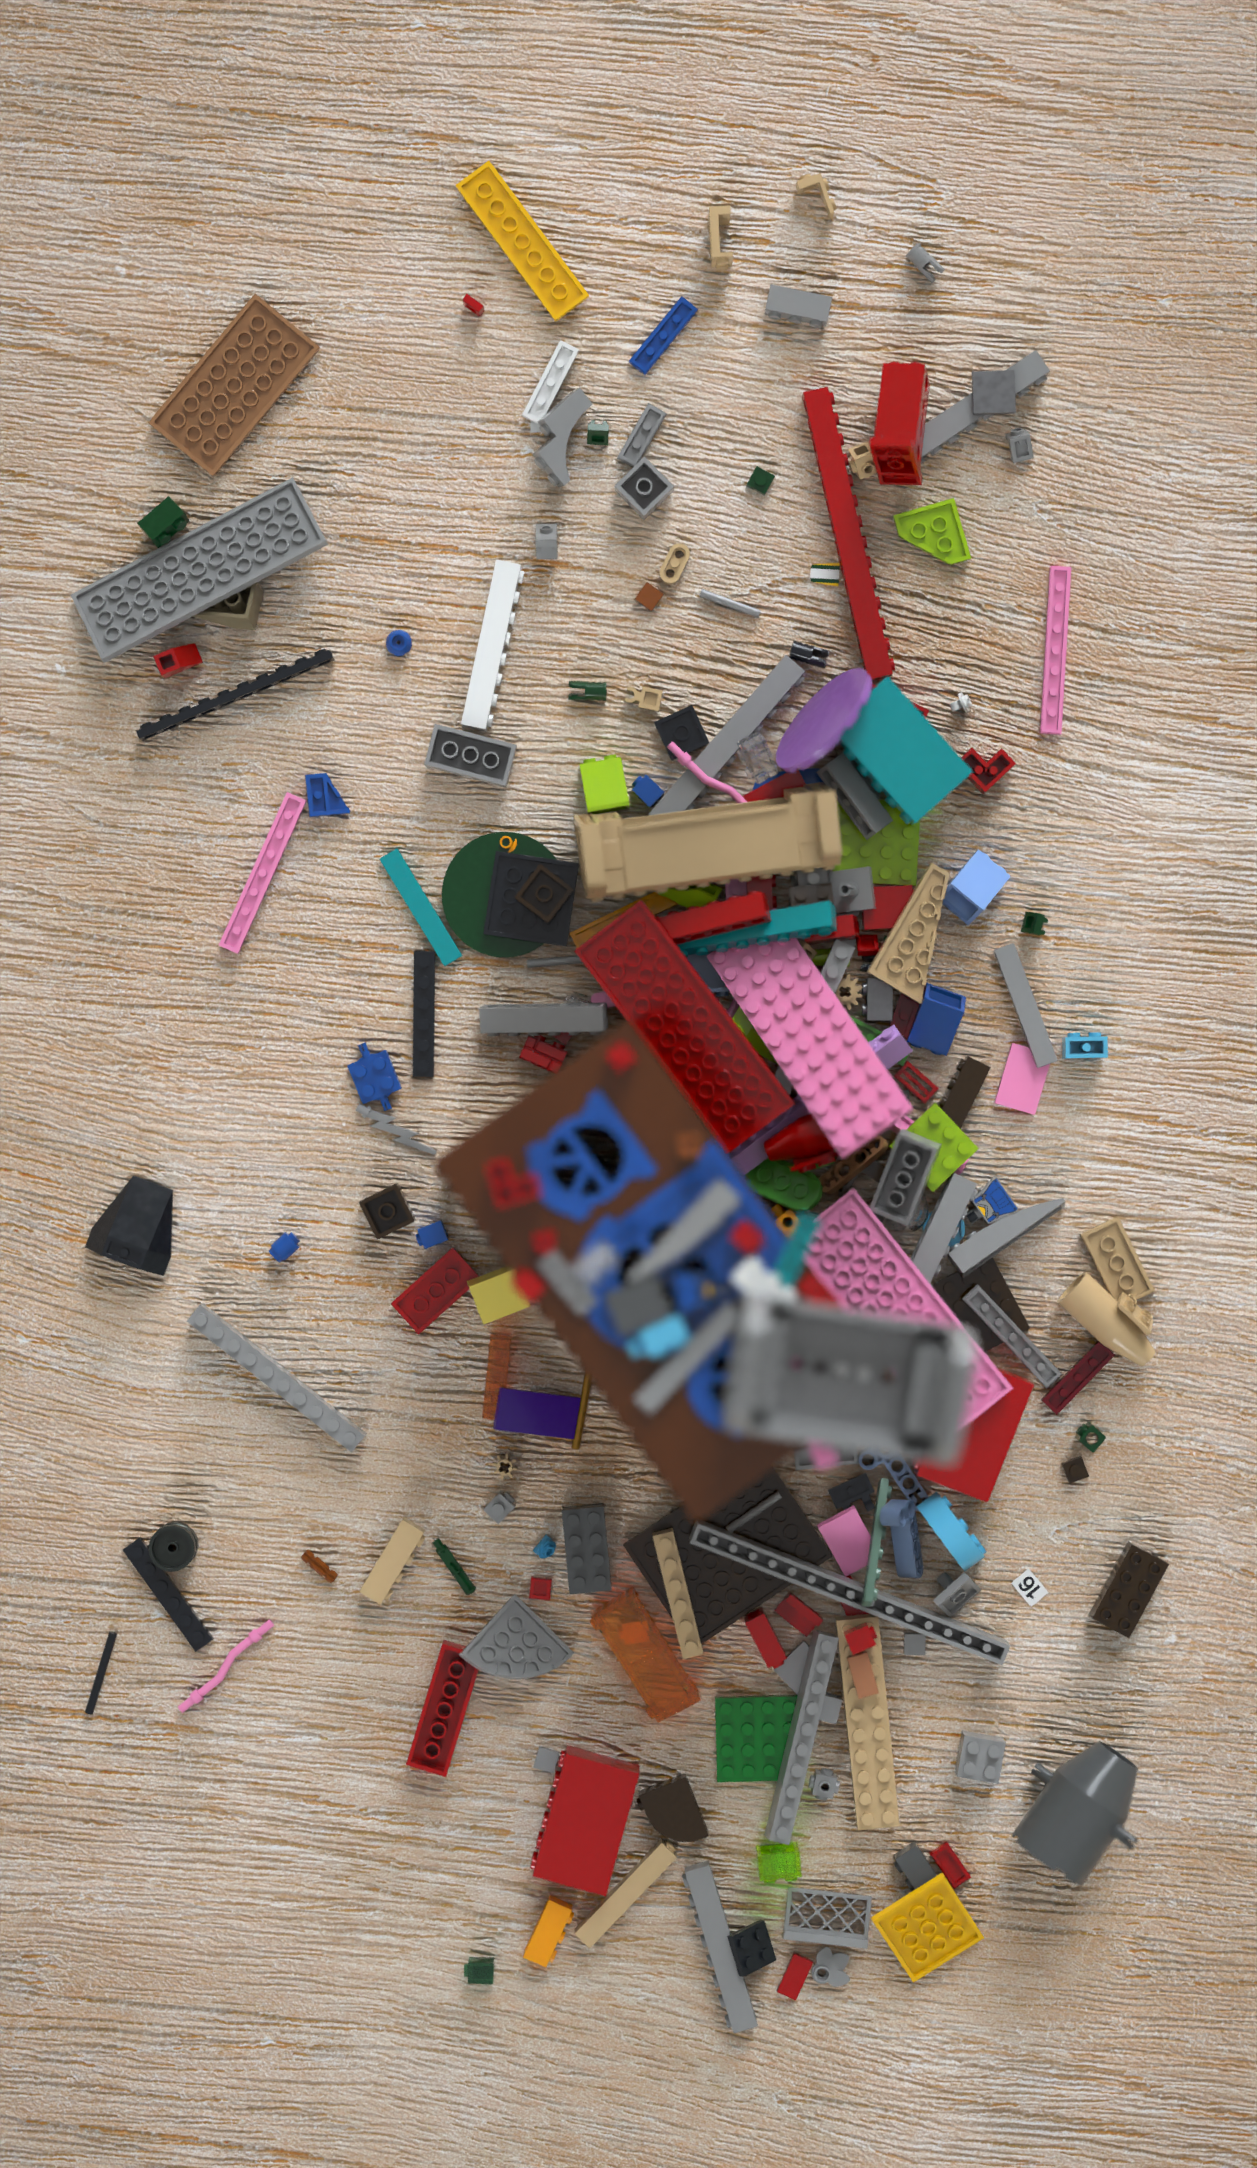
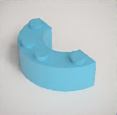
M935 1492L916 1507L961 1568L967 1571L985 1557L983 1554L986 1553V1550L974 1534L969 1536L966 1532L969 1527L962 1518L958 1520L949 1509L952 1504L946 1496L940 1497Z

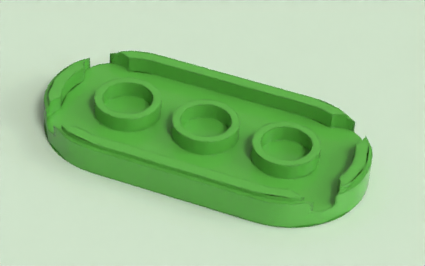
M767 1158L744 1175L745 1180L756 1195L795 1212L811 1210L819 1203L822 1196L821 1182L812 1172L807 1171L800 1174L798 1170L791 1172L790 1167L795 1165L785 1160L770 1161Z

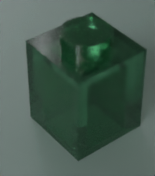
M469 1957L468 1964H464V1977H468V1984H493L494 1957Z

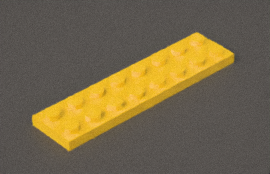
M487 161L455 185L555 322L589 298V294L490 161Z

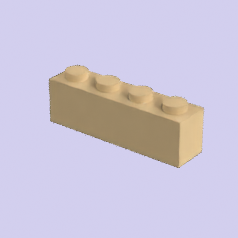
M403 1517L359 1592L380 1605L383 1600L388 1601L393 1593V1590L390 1588L394 1582H400L404 1575V1572L401 1571L405 1564L409 1566L415 1556L412 1553L416 1546L420 1548L426 1538L423 1535L425 1529Z

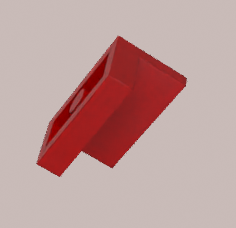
M791 1591L787 1593L774 1610L806 1637L815 1626L819 1627L823 1622L821 1615Z

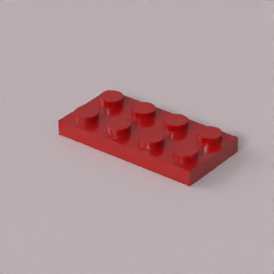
M453 1247L398 1296L391 1305L419 1335L469 1290L467 1281L480 1276Z

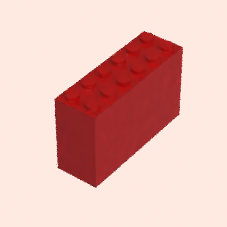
M998 1367L996 1368L1013 1389L964 1427L961 1449L956 1462L950 1466L913 1459L911 1463L917 1476L987 1503L1034 1387V1384L1029 1379Z
M567 1745L566 1750H561L558 1761L560 1771H555L552 1785L555 1790H550L547 1801L549 1812L544 1811L541 1828L544 1830L538 1833L535 1847L538 1849V1852H533L530 1869H533V1877L606 1896L638 1782L640 1765Z

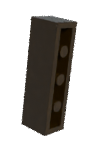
M966 1056L965 1059H960L956 1067L958 1074L956 1078L952 1077L947 1085L949 1092L946 1097L942 1096L938 1103V1106L960 1129L991 1068L969 1056Z

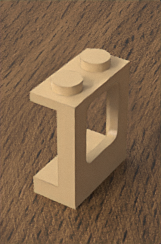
M730 205L709 207L708 224L711 268H716L718 271L727 270L728 267H732L733 252L720 253L719 226L730 225Z

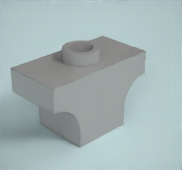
M557 523L536 524V559H557Z

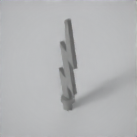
M358 1105L356 1111L361 1113L363 1118L368 1117L378 1121L370 1125L371 1127L400 1136L393 1139L394 1141L433 1155L437 1153L435 1149L411 1139V1137L418 1135V1132L388 1123L396 1119V1117L371 1110L370 1106Z

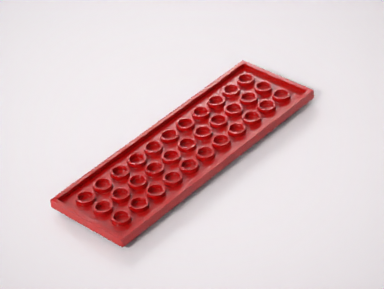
M642 899L574 950L624 1018L630 1021L727 1154L795 1104L794 1100Z

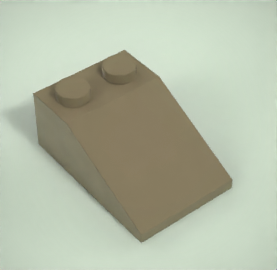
M257 582L192 617L235 629L256 630L264 592Z

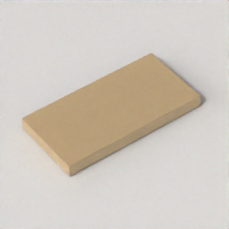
M1118 1216L1080 1234L1108 1293L1117 1301L1122 1292L1126 1295H1132L1136 1300L1155 1292Z

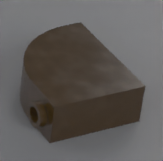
M686 1773L639 1791V1798L636 1800L640 1810H645L651 1825L663 1836L679 1842H692L709 1836L707 1826Z

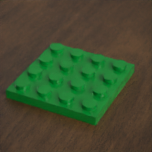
M798 1695L715 1697L717 1782L778 1780Z

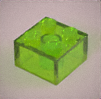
M790 1842L789 1845L779 1843L756 1846L760 1881L775 1883L777 1879L796 1881L798 1877H802L800 1852L797 1842Z

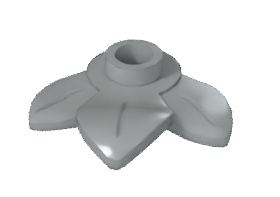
M828 1946L821 1949L816 1956V1964L811 1971L814 1981L820 1984L828 1982L834 1987L848 1983L850 1978L843 1970L848 1963L849 1955L841 1952L832 1954ZM820 1969H824L826 1973L824 1975H819L818 1971Z

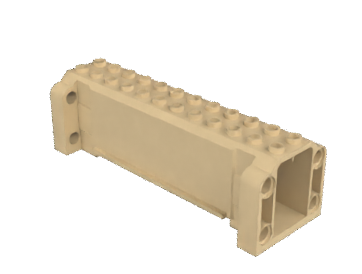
M823 782L806 784L804 787L783 789L784 798L621 819L617 812L597 815L592 813L573 815L584 893L587 899L591 898V901L604 900L605 896H612L616 899L625 897L627 893L639 896L645 895L646 891L649 890L661 893L666 892L667 888L676 887V890L688 889V885L697 884V887L709 886V882L715 881L718 884L730 883V879L749 881L752 876L770 878L774 873L786 876L792 875L793 871L796 870L808 873L813 872L814 868L822 867V870L835 869V865H840L842 857L836 792Z

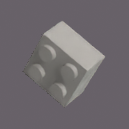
M644 456L614 486V491L645 520L674 491V486Z
M962 1730L955 1765L956 1776L999 1784L1006 1746L1004 1738Z

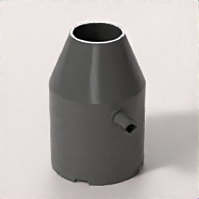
M1098 1741L1058 1767L1054 1773H1051L1040 1763L1034 1766L1038 1770L1032 1769L1031 1774L1044 1782L1045 1787L1012 1834V1837H1018L1016 1842L1032 1856L1054 1872L1058 1868L1066 1874L1065 1879L1079 1886H1083L1114 1839L1119 1840L1128 1849H1132L1135 1846L1131 1842L1137 1843L1138 1841L1137 1837L1124 1829V1824L1130 1812L1138 1767L1101 1741Z

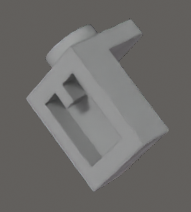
M1015 428L1010 433L1005 434L1009 442L1013 463L1034 458L1030 433L1026 429Z
M500 1491L483 1510L499 1524L516 1507V1504L513 1503L515 1499L508 1492L504 1494Z

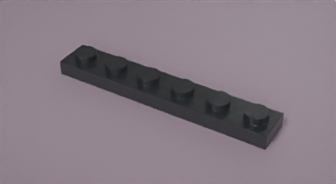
M414 951L413 1077H434L435 951Z
M139 1537L125 1547L123 1552L195 1652L214 1639L167 1572L158 1568L152 1562L149 1556V1547L144 1540Z

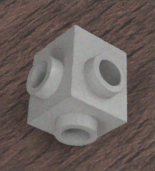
M815 1769L814 1775L810 1776L808 1787L811 1788L812 1795H815L816 1799L827 1801V1798L833 1799L834 1793L838 1794L840 1781H837L836 1773H833L830 1769ZM826 1783L829 1786L828 1788H823L821 1785Z

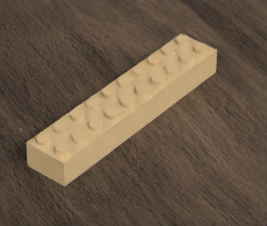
M870 1613L836 1616L835 1624L836 1634L839 1638L838 1653L856 1826L858 1830L900 1826L879 1618ZM867 1622L868 1627L873 1626L878 1638L874 1639L875 1646L859 1653L867 1651L879 1693L859 1699L846 1658L853 1654L843 1632Z

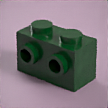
M168 496L137 524L144 534L159 548L167 544L174 534L183 530L190 520L182 509Z

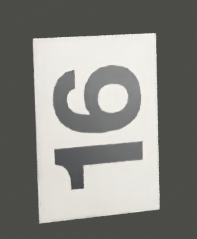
M1029 1568L1011 1583L1031 1607L1049 1593Z

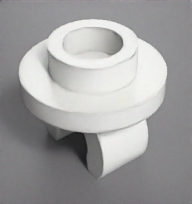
M962 692L958 694L959 700L949 704L952 712L963 708L968 713L972 706L969 696L964 695Z

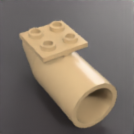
M1084 1272L1058 1298L1057 1302L1103 1346L1141 1367L1148 1363L1155 1355L1156 1351L1145 1333L1147 1335L1151 1333L1153 1316L1145 1308L1142 1310L1132 1295H1126L1122 1292L1117 1301L1093 1277Z

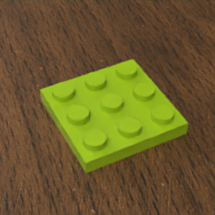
M936 1103L932 1104L906 1129L909 1132L942 1145L926 1185L932 1192L979 1149ZM895 1141L889 1145L891 1149L893 1148Z

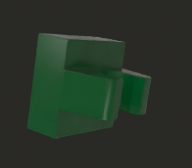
M592 420L588 424L587 444L608 445L609 425L606 421H603V424H595V420Z
M1025 912L1021 932L1044 935L1045 931L1041 929L1043 923H1048V919L1040 913Z

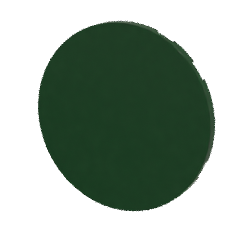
M495 832L474 839L455 855L444 876L442 904L450 927L466 945L488 956L500 958L517 957L538 949L544 943L483 934L496 851H509V849L501 847L500 839L503 836H509L513 842L515 839L517 840L516 848L510 853L557 859L543 844L529 836L514 832ZM507 838L503 839V846H508L510 840Z

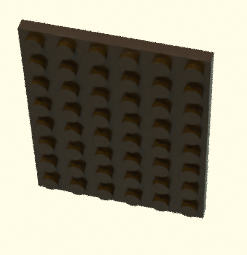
M774 1468L702 1519V1521L727 1530L726 1526L778 1491L782 1496L780 1500L733 1533L817 1566L833 1557ZM682 1504L625 1542L623 1546L673 1619L652 1536L653 1532L673 1528L701 1644H703L793 1583L691 1544L689 1536L696 1520L688 1518L683 1511Z

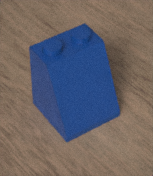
M926 983L922 995V1004H919L907 1042L916 1048L923 1047L929 1049L933 1054L947 1056L965 1011L966 997Z

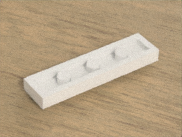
M560 340L522 414L523 417L538 424L537 421L548 413L579 353V349Z

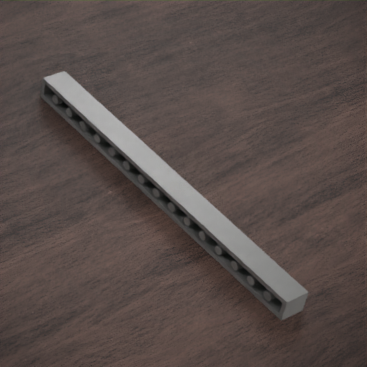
M701 1520L698 1523L695 1521L690 1533L689 1541L691 1544L1000 1665H1003L1010 1645L1003 1638L881 1590H878L877 1599L873 1601L870 1607L861 1606L864 1590L863 1583Z

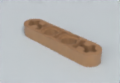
M877 1135L855 1152L839 1161L819 1178L822 1192L828 1195L837 1192L887 1151V1141L882 1136ZM877 1141L879 1142V1146H880L878 1149L875 1148V1147H876L875 1143H876ZM865 1153V1160L862 1163H857V1156ZM844 1166H848L849 1173L846 1176H841V1169ZM828 1180L830 1181L831 1185L829 1188L826 1187V1182Z

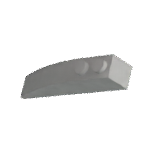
M718 1177L627 1274V1278L631 1282L664 1266L688 1250L712 1228L716 1229L724 1220L722 1217L728 1211L731 1213L739 1205L738 1200L740 1197Z
M1061 1198L1037 1204L1008 1215L985 1227L978 1233L976 1231L972 1232L961 1245L957 1243L950 1248L948 1253L949 1261L962 1278L966 1277L1064 1208L1065 1200Z

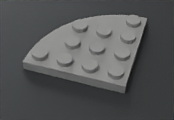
M514 1594L459 1655L466 1662L487 1674L505 1679H528L543 1675L559 1667L574 1652Z

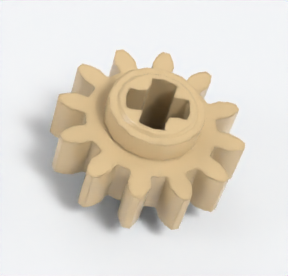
M847 974L845 979L842 977L835 992L836 997L842 1005H846L847 1010L851 1009V1003L858 1006V1002L855 999L863 997L861 994H858V990H861L863 987H856L855 984L858 979L850 981V974ZM847 987L849 989L847 992L849 996L841 997L839 989Z

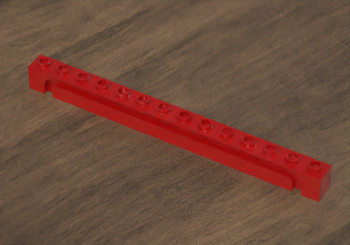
M828 387L803 392L802 399L808 418V425L863 668L871 676L872 681L883 679L887 676L891 677L892 671L895 670L893 658L889 659L888 650H891L888 638L884 637L883 630H886L884 617L880 618L878 611L881 609L879 597H875L874 589H877L874 576L871 577L869 569L872 568L870 556H866L864 549L867 548V541L865 535L862 536L860 531L863 523L861 515H857L855 507H858L856 494L852 495L851 487L854 486L852 475L847 474L846 466H849L847 454H843L841 447L844 445L842 433L838 434L837 425H840L838 413L833 412L832 405H835L833 392L829 393Z

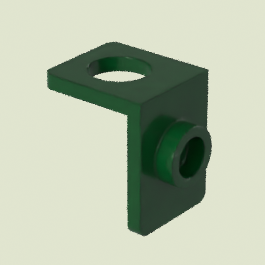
M1090 1422L1083 1423L1077 1429V1435L1075 1436L1091 1452H1095L1106 1439V1436ZM1090 1432H1094L1098 1436L1095 1444H1088L1086 1441V1436Z

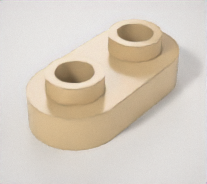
M677 543L670 548L660 569V578L664 583L674 584L680 579L690 557V551L686 545ZM677 552H682L683 557L678 559L676 558L675 554ZM671 570L674 572V576L667 577L666 572Z

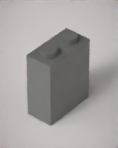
M652 1274L604 1293L620 1337L671 1317L669 1312L673 1311L669 1299L663 1298L661 1291L665 1290L660 1277L655 1278V1275Z

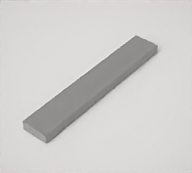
M1012 943L995 949V957L1036 1067L1040 1068L1057 1062V1057L1015 944Z
M978 1284L962 1298L1046 1388L1062 1375Z
M726 1301L688 1341V1344L677 1352L634 1399L651 1414L735 1326L737 1310Z

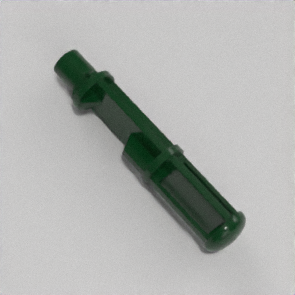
M438 1537L432 1542L436 1548V1553L445 1563L465 1594H472L476 1590V1586H474L450 1552L448 1546L443 1544Z

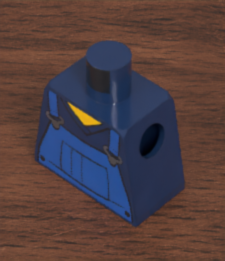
M686 1269L674 1271L679 1314L716 1305L719 1302L718 1295L729 1294L728 1282H717L715 1272Z

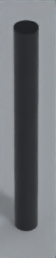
M109 1632L86 1706L85 1713L93 1715L117 1633Z

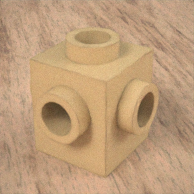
M868 441L848 449L851 459L848 463L852 474L856 473L861 480L877 473Z

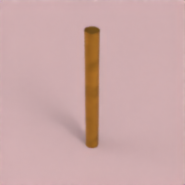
M589 1374L586 1377L584 1376L575 1435L572 1441L571 1448L580 1450L592 1378Z

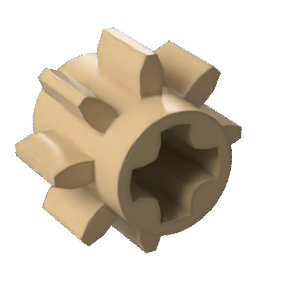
M509 1453L503 1458L498 1454V1463L492 1462V1465L497 1467L493 1474H501V1480H503L504 1475L512 1478L511 1471H517L518 1469L516 1466H513L516 1458L512 1460L508 1458ZM501 1462H504L505 1464H510L508 1467V1471H506L505 1469H500L502 1465Z

